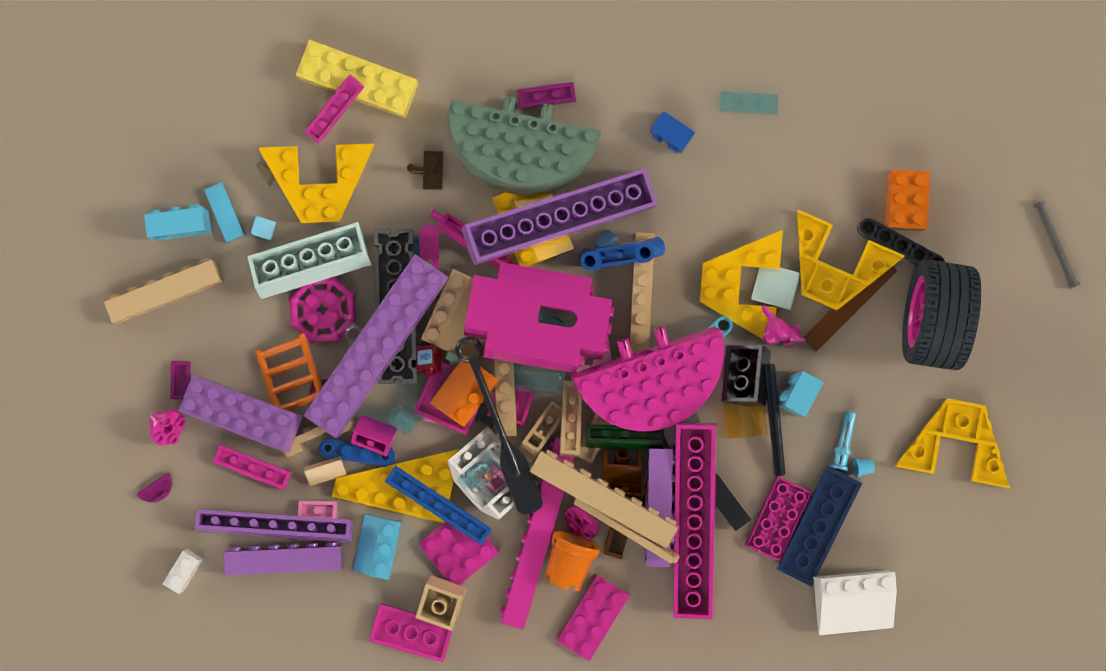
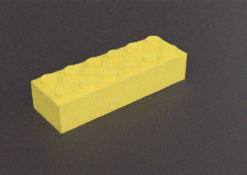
M308 41L296 73L299 80L335 93L348 75L351 74L365 86L356 97V101L406 119L419 84L417 79L318 42Z

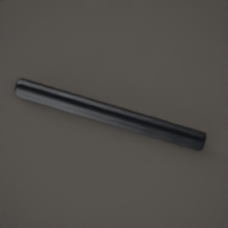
M768 363L764 365L773 468L775 476H783L786 472L775 364Z

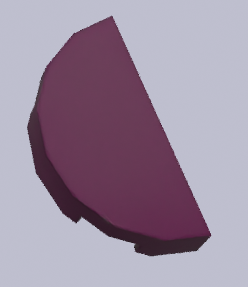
M167 473L137 493V496L147 502H158L165 499L172 489L173 479L171 474Z

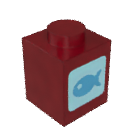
M435 345L416 347V369L425 376H433L435 373L441 372V350Z

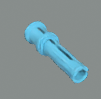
M845 411L838 447L834 448L836 453L834 462L831 464L832 468L848 471L846 466L848 457L851 455L849 448L857 416L856 413ZM848 423H849L848 433H847V437H846V439H845L846 430H847V425H848Z

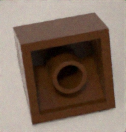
M603 448L602 479L608 483L640 485L642 449Z

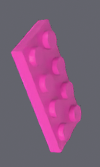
M596 575L557 641L590 661L630 595L601 576Z
M380 603L370 642L444 662L452 634L451 630L417 619V613Z

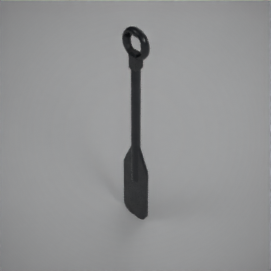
M463 337L456 344V355L462 362L470 363L500 438V468L518 512L523 515L533 513L542 507L543 501L534 477L530 472L526 457L507 438L477 361L482 355V344L475 337ZM469 340L475 341L474 346L476 350H479L478 354L464 359L462 357L464 355L462 349H459L461 343H469Z

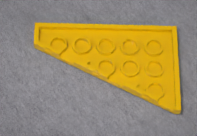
M456 449L338 477L335 481L332 497L444 523V520L387 484L385 480L396 465L450 500L454 480L447 461L460 450Z

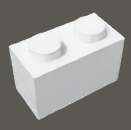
M188 549L183 550L163 585L178 594L184 592L203 558Z

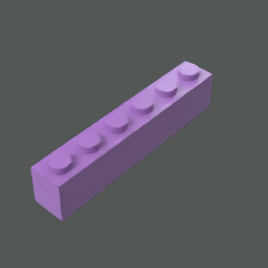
M326 542V546H318V543H307L306 547H299V544H287V548H279V545H268V549H260V546H248L249 550H241V547H229V551L224 552L225 575L343 569L342 545H337V542Z

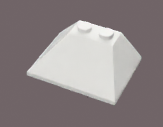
M486 427L447 462L454 482L480 511L499 520L515 503L507 485L494 495L486 485H483L484 482L478 479V476L480 478L493 465L501 470V441L489 427ZM474 471L482 472V473H480V474H478V472H477V474H475V477H474V474H473Z

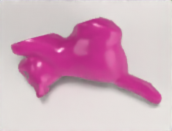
M765 305L762 306L763 313L769 320L763 335V339L768 345H774L781 341L784 347L793 348L794 344L806 342L805 338L801 337L799 323L794 327L789 326L784 320L776 318Z

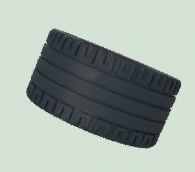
M926 259L918 264L909 286L902 328L903 356L909 364L949 370H959L965 366L975 342L981 309V279L975 267Z

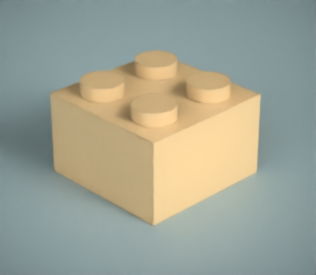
M431 575L425 585L416 618L452 631L457 623L467 588Z

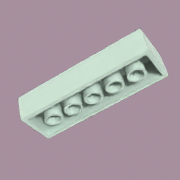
M358 222L247 256L254 286L261 299L372 265L365 238Z

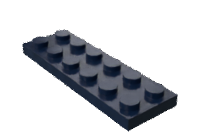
M827 466L776 569L812 587L814 577H817L863 483Z

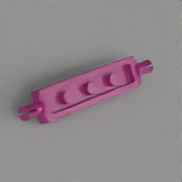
M434 209L430 216L439 222L437 228L468 249L461 230L465 224L449 213L442 215ZM510 254L487 261L497 269L500 267V262L515 264L510 261Z

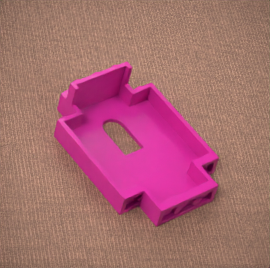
M500 262L497 279L474 275L464 336L486 339L485 358L576 373L577 368L582 367L583 357H586L584 365L592 366L594 359L602 360L604 353H608L609 342H606V337L611 334L612 324H609V318L613 319L615 307H611L612 299L593 296L594 286L591 285L592 278ZM540 306L570 311L577 317V323L572 327L539 323Z

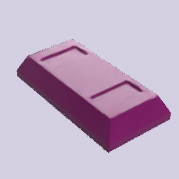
M171 361L170 399L184 398L190 382L191 361Z

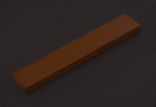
M892 266L840 309H831L803 337L806 343L817 352L897 270Z

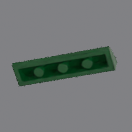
M587 425L586 427L587 448L663 449L664 429L634 431L616 425Z

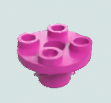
M176 410L155 412L149 419L151 440L159 446L176 444L186 424V419Z
M570 506L566 510L565 520L570 533L578 534L589 541L598 534V518L578 506Z

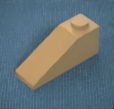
M553 401L549 403L518 448L531 462L538 455L561 421L562 407Z

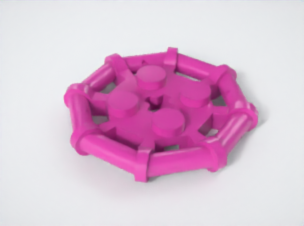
M336 276L299 287L288 298L291 317L290 326L291 328L294 327L301 334L305 333L306 338L311 344L328 341L339 342L341 341L340 338L352 324L357 322L358 318H356L354 300L356 294L335 278ZM328 284L327 290H315L314 285ZM335 287L344 295L339 298L331 291ZM309 288L312 293L307 296L305 301L300 300L299 298ZM347 301L348 315L343 314L342 302ZM297 304L303 305L304 317L299 319ZM321 304H324V307H328V311H325L324 315H321V312L318 311ZM341 318L346 319L341 327L336 330L334 326ZM307 321L314 327L312 333L302 323ZM330 328L332 333L318 335L319 329Z

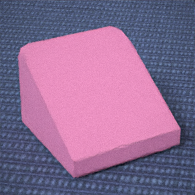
M493 465L487 470L492 479L488 480L485 485L495 495L507 483L501 470Z

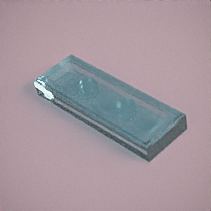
M721 91L720 111L778 114V94Z

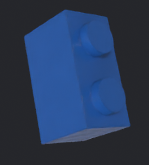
M665 111L662 112L650 130L651 137L659 143L663 141L668 145L667 148L674 153H682L695 134L693 130Z

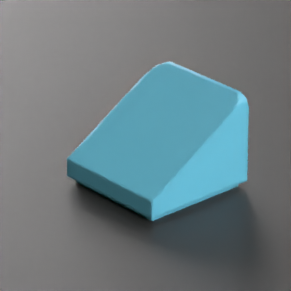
M256 216L251 235L271 241L276 222Z
M606 230L594 240V243L598 247L610 246L617 241V237L611 231Z

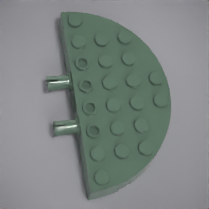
M510 96L504 98L502 110L455 100L450 101L449 133L457 157L474 177H478L486 182V185L499 191L518 195H535V193L544 191L547 193L559 189L576 179L584 171L585 167L593 159L598 147L601 131L551 121L554 107L550 104L548 111H546L547 104L542 105L540 118L513 113L517 100L512 97L509 104Z

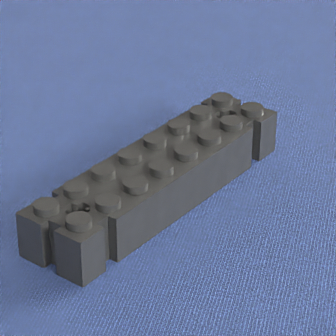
M412 228L397 229V234H391L390 229L374 230V245L379 247V253H374L376 310L414 256V252H410V246H414V230ZM396 244V246L399 248V251H396L397 253L393 254V252L390 251V247ZM417 325L378 380V384H395V379H401L403 384L418 383V370L416 367H413V360H416ZM396 359L403 363L399 370L393 366V362H396Z

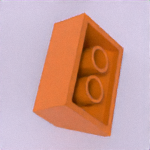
M460 360L429 402L462 427H465L484 401L470 363ZM481 368L490 392L499 380Z

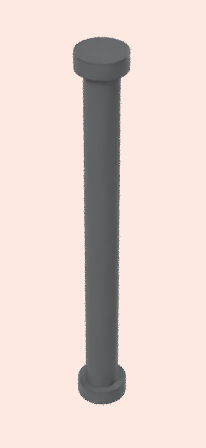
M1043 200L1033 206L1039 212L1070 284L1068 287L1071 289L1080 285V282L1074 276L1045 209V201Z

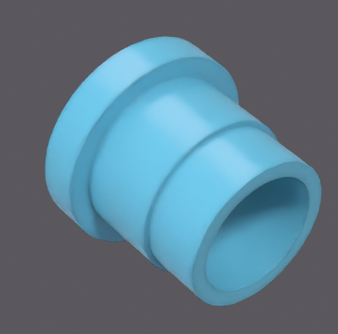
M855 458L852 461L853 473L856 478L874 473L875 471L872 459L860 460Z

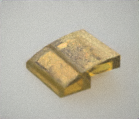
M724 403L727 439L767 435L765 407H746Z

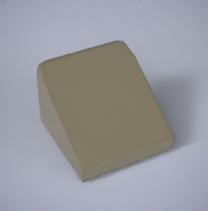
M257 162L256 166L265 183L270 186L275 178L268 167Z

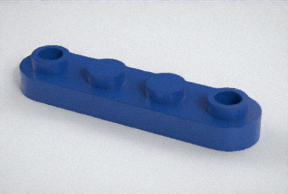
M327 438L319 444L320 454L327 458L341 456L342 460L388 466L394 462L396 457L392 448H390L388 453L389 458L384 460L382 454L352 444L351 441ZM327 444L332 447L330 452L325 450Z

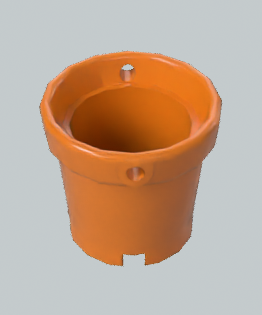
M554 531L551 540L553 546L544 579L546 580L550 577L549 583L557 587L569 590L571 585L576 586L574 591H580L593 560L597 559L601 548L593 541H589L579 535L565 531Z

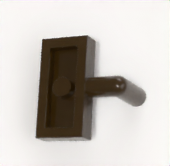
M424 151L423 167L414 166L413 164L407 166L410 174H423V190H442L443 151Z

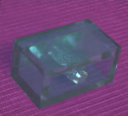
M403 405L395 406L388 414L390 416L388 421L404 435H409L420 422V419Z

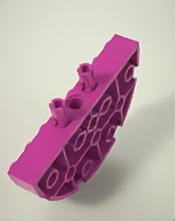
M661 326L659 330L657 328L653 329L657 346L632 354L629 339H622L623 342L618 340L617 345L621 358L572 373L570 377L575 389L584 402L609 423L634 431H654L668 428L695 413L714 390L719 380L724 360L722 330L714 326L669 341L665 326Z

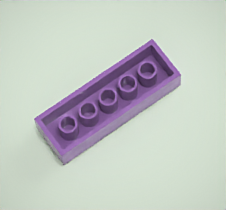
M192 375L179 409L182 413L285 452H290L303 415L196 375Z
M648 448L646 508L652 507L660 512L659 515L663 518L668 516L675 520V512L671 508L672 504H675V492L672 491V484H675L676 473L672 472V466L676 465V453H673V449ZM645 548L646 566L670 567L669 562Z

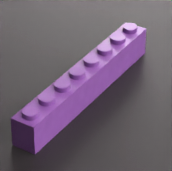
M197 509L194 529L199 533L352 543L354 524L352 520Z

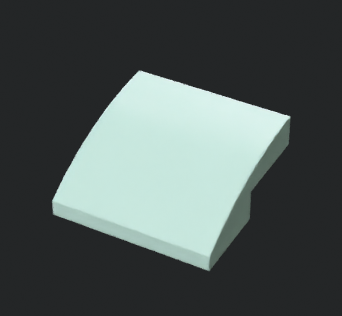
M759 267L751 300L791 310L800 273L784 268Z

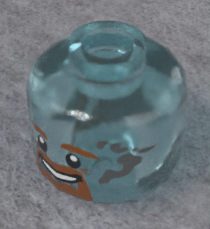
M476 462L465 472L464 475L467 480L464 482L471 490L475 488L481 491L493 480V471L486 463Z

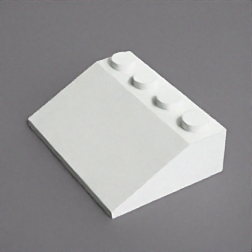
M880 570L814 577L818 635L893 628L897 594L894 571Z

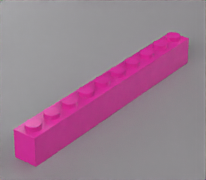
M556 437L555 440L551 439L548 450L558 454V459L562 461L567 459L573 463L574 457L560 456V437ZM542 478L539 479L537 487L541 488L540 495L543 504L539 510L529 514L527 525H530L528 533L524 532L521 541L524 544L523 551L519 550L516 562H519L517 570L513 569L510 578L513 581L512 588H507L505 599H508L506 607L502 606L499 617L503 618L501 623L523 630L564 494L563 490Z

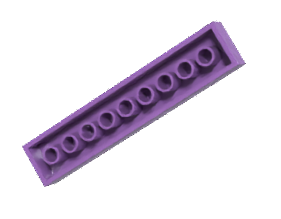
M644 168L466 224L461 230L473 265H477L650 210L658 204L646 169Z
M415 254L303 416L335 438L340 437L449 277Z

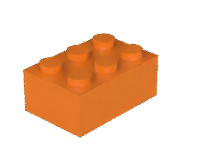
M890 170L887 172L886 227L892 230L924 231L928 229L930 171Z

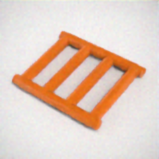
M305 333L298 335L299 338L265 351H255L271 403L287 410L312 403L323 388ZM301 345L304 353L303 357L268 369L265 358ZM307 363L310 375L274 387L271 376ZM310 382L314 383L317 393L280 405L278 394Z

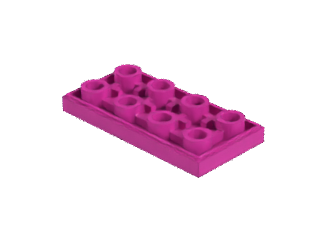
M776 476L745 546L780 562L812 492Z

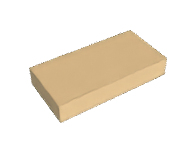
M341 456L304 467V473L310 486L347 475Z

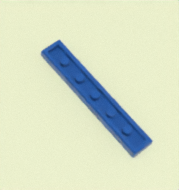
M396 465L385 480L387 484L480 545L483 544L492 530L491 527Z

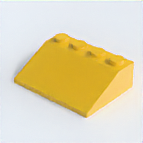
M546 191L535 193V195H518L505 192L493 197L492 200L498 214L552 198L553 195L551 191L547 193ZM568 235L515 252L514 254L519 265L532 267L574 250V247Z

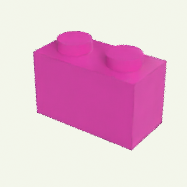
M361 415L354 429L351 443L387 456L395 439L397 428Z

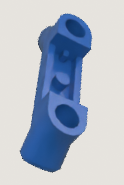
M654 237L636 242L584 248L579 252V262L586 270H598L602 267L637 262V264L645 263L653 258L663 256L665 244L660 237Z

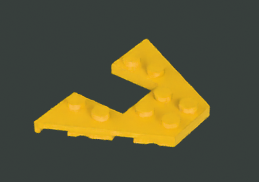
M374 144L335 145L337 183L299 185L298 146L258 147V150L300 223L340 222Z
M797 210L802 296L834 310L840 309L905 256L869 240L854 274H849L818 260L833 224Z
M783 230L703 262L700 302L721 315L728 317L731 321L764 340L765 327L769 322L763 313V305L738 304L741 266L780 269ZM766 306L776 317L777 307Z
M946 398L895 464V467L934 474L941 436L977 443L970 481L1010 488L985 405Z

